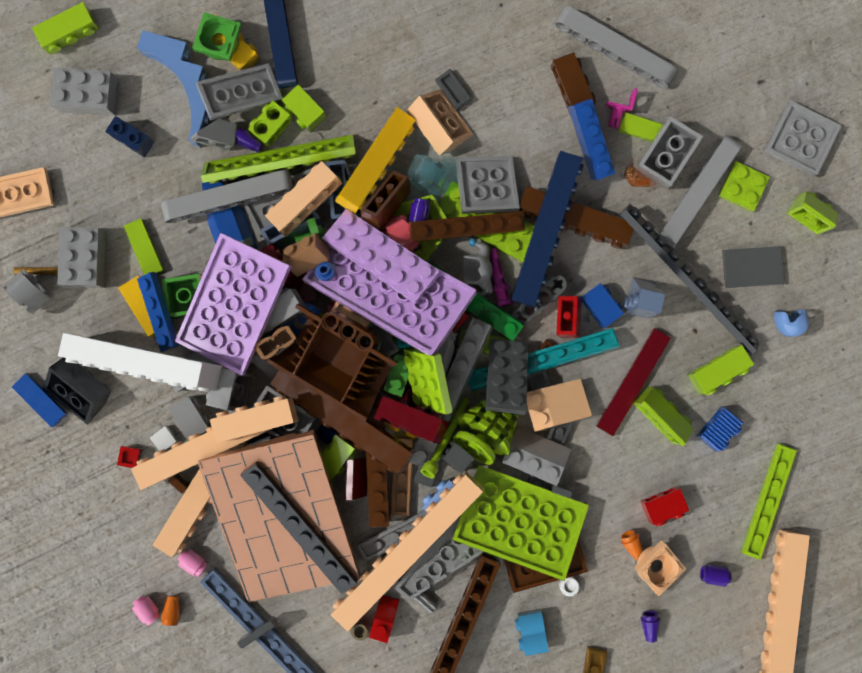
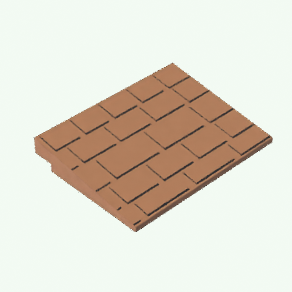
M314 430L300 434L291 433L198 460L201 474L247 602L332 585L331 581L240 476L244 470L257 461L353 575L360 579L358 564Z

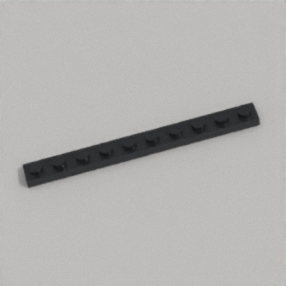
M631 204L625 207L620 215L734 338L743 345L750 355L757 352L759 340L756 335L746 329L744 322L733 315L731 308L720 301L718 294L707 287L705 280L694 273L692 266L681 259L679 252L668 245L666 238L655 231L653 224L641 216L642 214L637 207H633Z

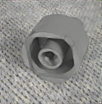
M25 269L19 271L3 286L5 292L20 306L26 305L28 307L26 310L31 314H34L52 295L45 286L37 283L39 280L33 274L28 273Z

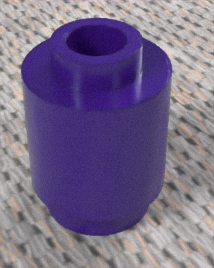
M415 198L414 203L411 205L409 221L429 220L430 201Z
M710 564L701 567L700 580L706 584L726 587L731 582L732 575L727 567Z

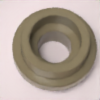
M358 620L350 629V632L355 640L362 641L369 636L370 627L367 622ZM362 627L364 632L359 633L357 628Z

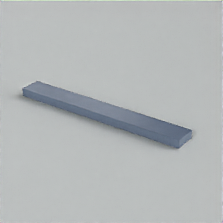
M216 567L200 581L209 593L247 632H250L266 621ZM275 628L256 639L287 673H318Z

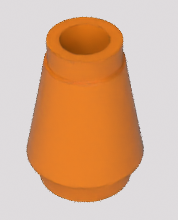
M634 530L626 531L620 537L621 543L632 557L638 561L639 556L644 551L639 534L635 533Z
M167 596L160 619L162 620V625H178L180 620L179 596Z

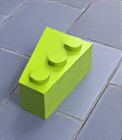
M335 434L332 442L322 453L332 487L335 484L332 481L336 475L340 477L345 471L346 467L344 464L346 461L353 459L358 453L352 441L343 439L338 434Z

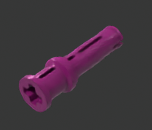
M491 249L490 262L493 267L492 275L495 284L493 291L497 295V306L505 307L512 305L514 302L510 301V285L506 283L499 249Z

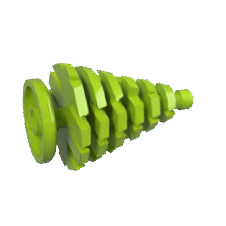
M485 399L467 410V413L457 417L456 420L459 421L458 424L462 431L456 432L453 440L474 457L475 460L491 465L495 461V453L509 455L510 443H512L513 432H515L519 414L486 411ZM468 428L471 432L469 433L464 430Z

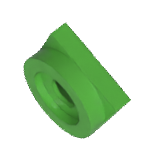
M204 12L192 49L195 52L206 54L212 59L231 62L233 54L239 45L241 23ZM218 33L225 36V42L221 46L215 45L212 41L214 35Z

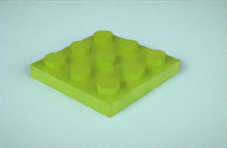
M415 348L405 349L404 362L408 368V380L412 386V399L415 405L445 415L452 413L441 354L435 353L430 356Z

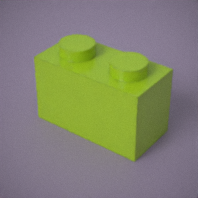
M299 85L282 99L283 109L298 119L296 123L303 130L306 128L311 132L326 118L325 112Z

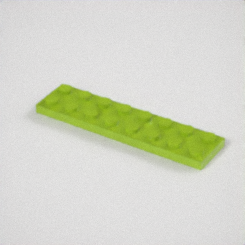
M351 134L208 161L204 164L201 178L203 183L209 182L212 184L226 178L234 180L242 175L254 176L258 172L263 171L271 173L279 168L292 169L300 164L308 166L316 161L329 162L337 157L349 158L356 154L354 137Z

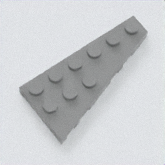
M460 516L418 558L394 587L408 601H411L484 552L452 540Z

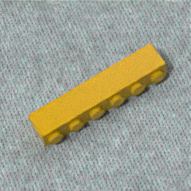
M396 107L335 202L353 214L358 209H362L367 202L366 196L368 194L372 196L378 187L375 184L377 179L381 181L387 173L385 170L386 165L391 166L396 159L394 155L396 150L400 152L406 142L403 139L405 136L409 138L415 128L412 125L416 119Z

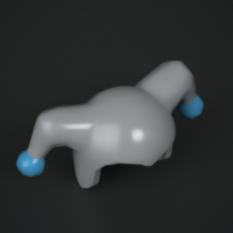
M472 238L469 241V245L476 246L479 252L463 256L464 283L467 285H479L482 289L479 294L485 297L490 295L494 288L490 278L493 272L490 262L489 245Z

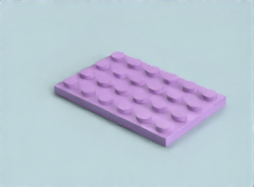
M220 233L175 342L240 375H245L256 351L255 346L262 337L292 266L226 234Z

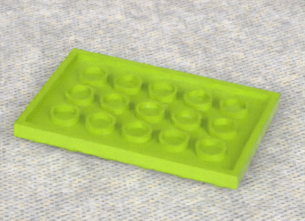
M478 465L474 479L484 487L483 493L460 515L452 540L565 581L589 505Z

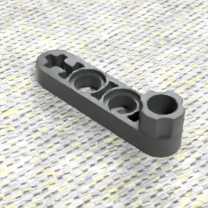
M554 276L545 286L540 288L539 293L547 292L549 300L546 303L539 302V304H535L533 315H526L524 313L526 305L522 304L511 316L517 319L520 316L517 313L520 311L527 318V321L524 322L521 319L520 322L526 325L565 291L567 286L565 278ZM555 280L563 281L562 289L553 288ZM548 285L550 286L551 290L554 293H556L555 296H552L551 292L548 289H546Z

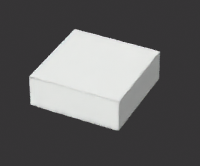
M164 426L150 437L159 451L163 449L166 451L171 445L178 442L168 426Z

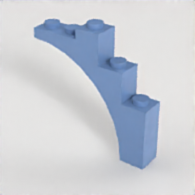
M142 30L137 49L142 55L157 60L168 67L182 82L191 109V129L188 141L193 146L201 148V143L190 140L191 136L211 123L196 86L197 81L208 79V74L203 66L188 62L191 59L192 51L186 42Z

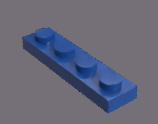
M149 272L137 280L160 352H167L178 347L179 343L175 342V330L156 272Z

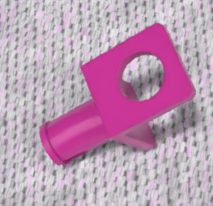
M637 88L632 90L628 106L610 101L605 103V107L612 109L608 127L620 128L623 112L629 113L633 109Z

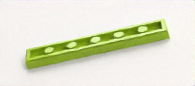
M776 444L740 553L761 560L797 450Z

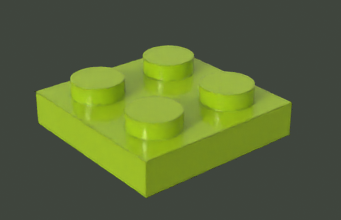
M735 161L718 197L753 212L770 177Z

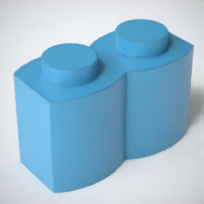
M541 610L517 613L518 619H515L516 630L521 632V638L518 639L520 651H524L525 656L549 652Z

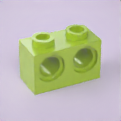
M272 100L270 104L268 103L263 107L260 116L251 121L248 130L266 147L270 148L293 119L288 112ZM279 113L278 119H271L273 114ZM261 128H268L266 133L259 134Z

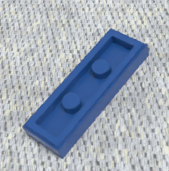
M25 373L12 386L51 428L55 427L68 414L28 373Z

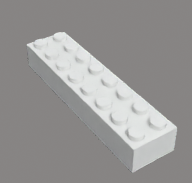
M63 333L58 353L59 357L66 358L65 362L79 363L82 366L97 367L100 370L115 371L118 374L133 375L136 378L151 379L150 381L164 382L172 386H182L189 390L208 392L209 388L217 389L222 366L66 333Z

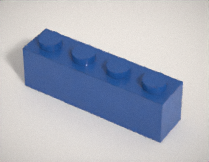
M592 99L569 106L568 109L591 180H599L615 174Z

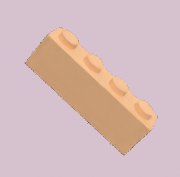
M321 161L311 169L307 176L300 179L290 192L284 194L282 200L272 206L265 216L287 237L342 182Z
M285 395L273 398L274 402L267 404L266 400L254 403L255 407L248 409L247 405L235 408L236 413L229 414L228 411L216 413L217 418L210 419L216 443L299 421L293 397L286 399Z

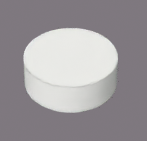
M573 576L565 578V581L560 580L559 583L561 592L566 596L576 595L580 588L579 582Z

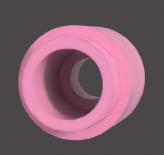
M191 549L188 552L184 550L178 558V561H180L178 566L192 576L200 577L208 566L205 559Z
M142 595L133 602L134 607L132 610L142 623L145 622L147 626L161 616L158 613L159 609L149 596L144 598Z

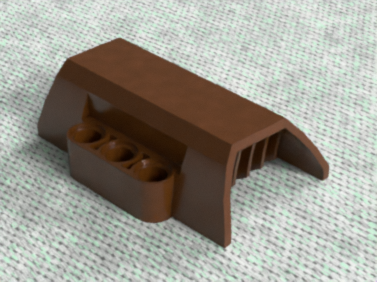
M296 304L295 308L308 316V320L295 343L280 354L268 359L267 363L363 421H367L380 388L391 368L397 366L398 362L374 348L379 342L375 332L343 313L333 311L321 317L304 306ZM331 316L336 318L335 326L330 322ZM348 326H351L354 330L352 336L347 333ZM365 336L371 339L370 346L364 343Z

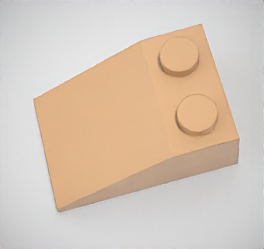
M581 379L527 393V407L535 432L592 416Z

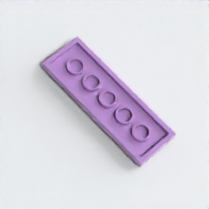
M347 209L322 238L323 242L414 304L420 301L440 275L438 269Z

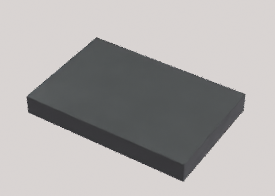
M781 246L722 251L725 288L784 284Z

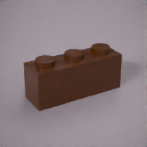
M574 52L554 59L551 64V70L567 109L571 105L588 99H592L595 106V95L589 90L588 78L586 75H583L581 70V60L579 57L576 58Z
M392 170L360 210L362 219L381 232L411 193L409 176Z

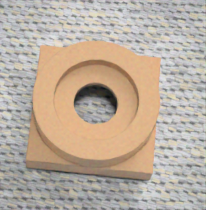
M663 541L645 549L639 556L637 565L634 567L640 578L658 596L686 570L684 565ZM655 560H661V569L653 572L651 564Z

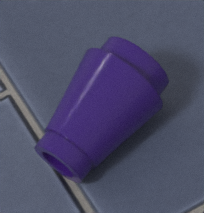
M240 127L235 134L236 145L257 153L260 151L263 143L246 128L242 129Z
M644 611L640 619L645 640L650 643L657 642L660 617L655 611Z

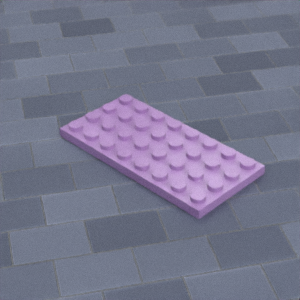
M327 245L329 247L328 262L335 268L334 277L330 281H321L316 277V268L308 271L302 279L304 283L430 356L437 353L477 294L476 289L438 269L440 271L438 278L420 301L414 304L329 245Z

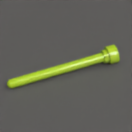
M468 397L462 399L446 429L441 444L436 448L431 460L422 466L420 471L426 477L435 478L438 472L437 464L459 421L456 419L465 412L470 402Z

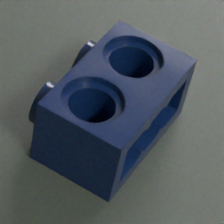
M117 116L113 118L105 131L112 138L142 157L146 156L154 144L150 137Z

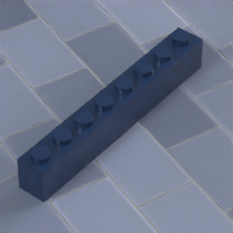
M560 150L510 301L532 308L535 304H539L542 293H539L541 285L545 286L548 278L545 272L547 267L550 268L554 256H551L553 248L557 249L560 241L557 235L559 230L562 231L566 220L563 217L565 212H569L572 204L569 198L571 193L574 194L578 183L575 180L577 175H581L584 164H581L582 157Z

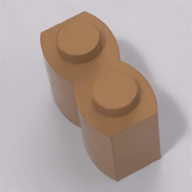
M284 326L277 329L271 337L260 340L256 344L255 349L261 359H268L275 356L281 348L292 345L298 337L291 326Z

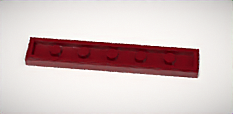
M655 328L651 331L596 425L597 428L611 436L615 435L671 339L669 336Z

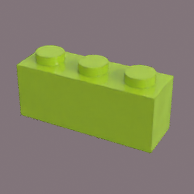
M81 2L32 27V30L41 47L47 53L52 54L59 52L67 45L77 43L79 39L85 36L93 35L95 31L99 30V27L89 8Z
M737 345L687 375L697 392L708 396L717 391L716 387L720 385L725 386L733 382V377L738 374L742 376L750 371L749 368L754 363L743 345Z

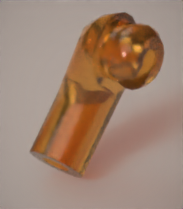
M630 166L625 169L624 176L631 186L649 187L650 178L639 177L634 167Z

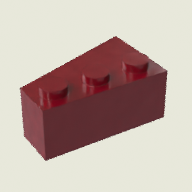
M384 396L382 397L374 419L391 424L393 427L405 430L430 442L441 444L449 424L448 421L443 420V415L433 412L432 415L426 413L427 409L416 405L415 408L409 406L410 402L402 398L396 401Z

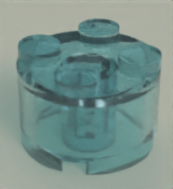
M416 154L406 176H409L410 184H415L414 188L421 192L428 190L430 194L438 196L447 178L449 169L440 162L437 164L432 162L430 157Z

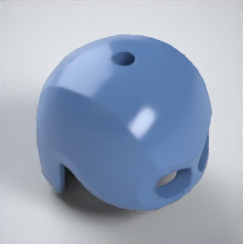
M775 310L774 322L777 330L787 337H797L804 334L809 326L808 312L806 310H797L788 316L785 312Z

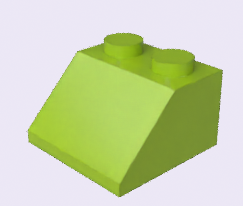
M808 191L798 195L786 212L817 235L835 228L837 224L838 212L834 210L833 206L823 203L816 194Z

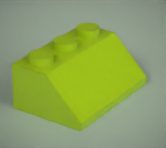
M648 387L633 404L672 444L684 446L694 430L690 425L692 422L685 415L681 416L677 412L678 407L673 402H668L663 397L664 393L659 388Z

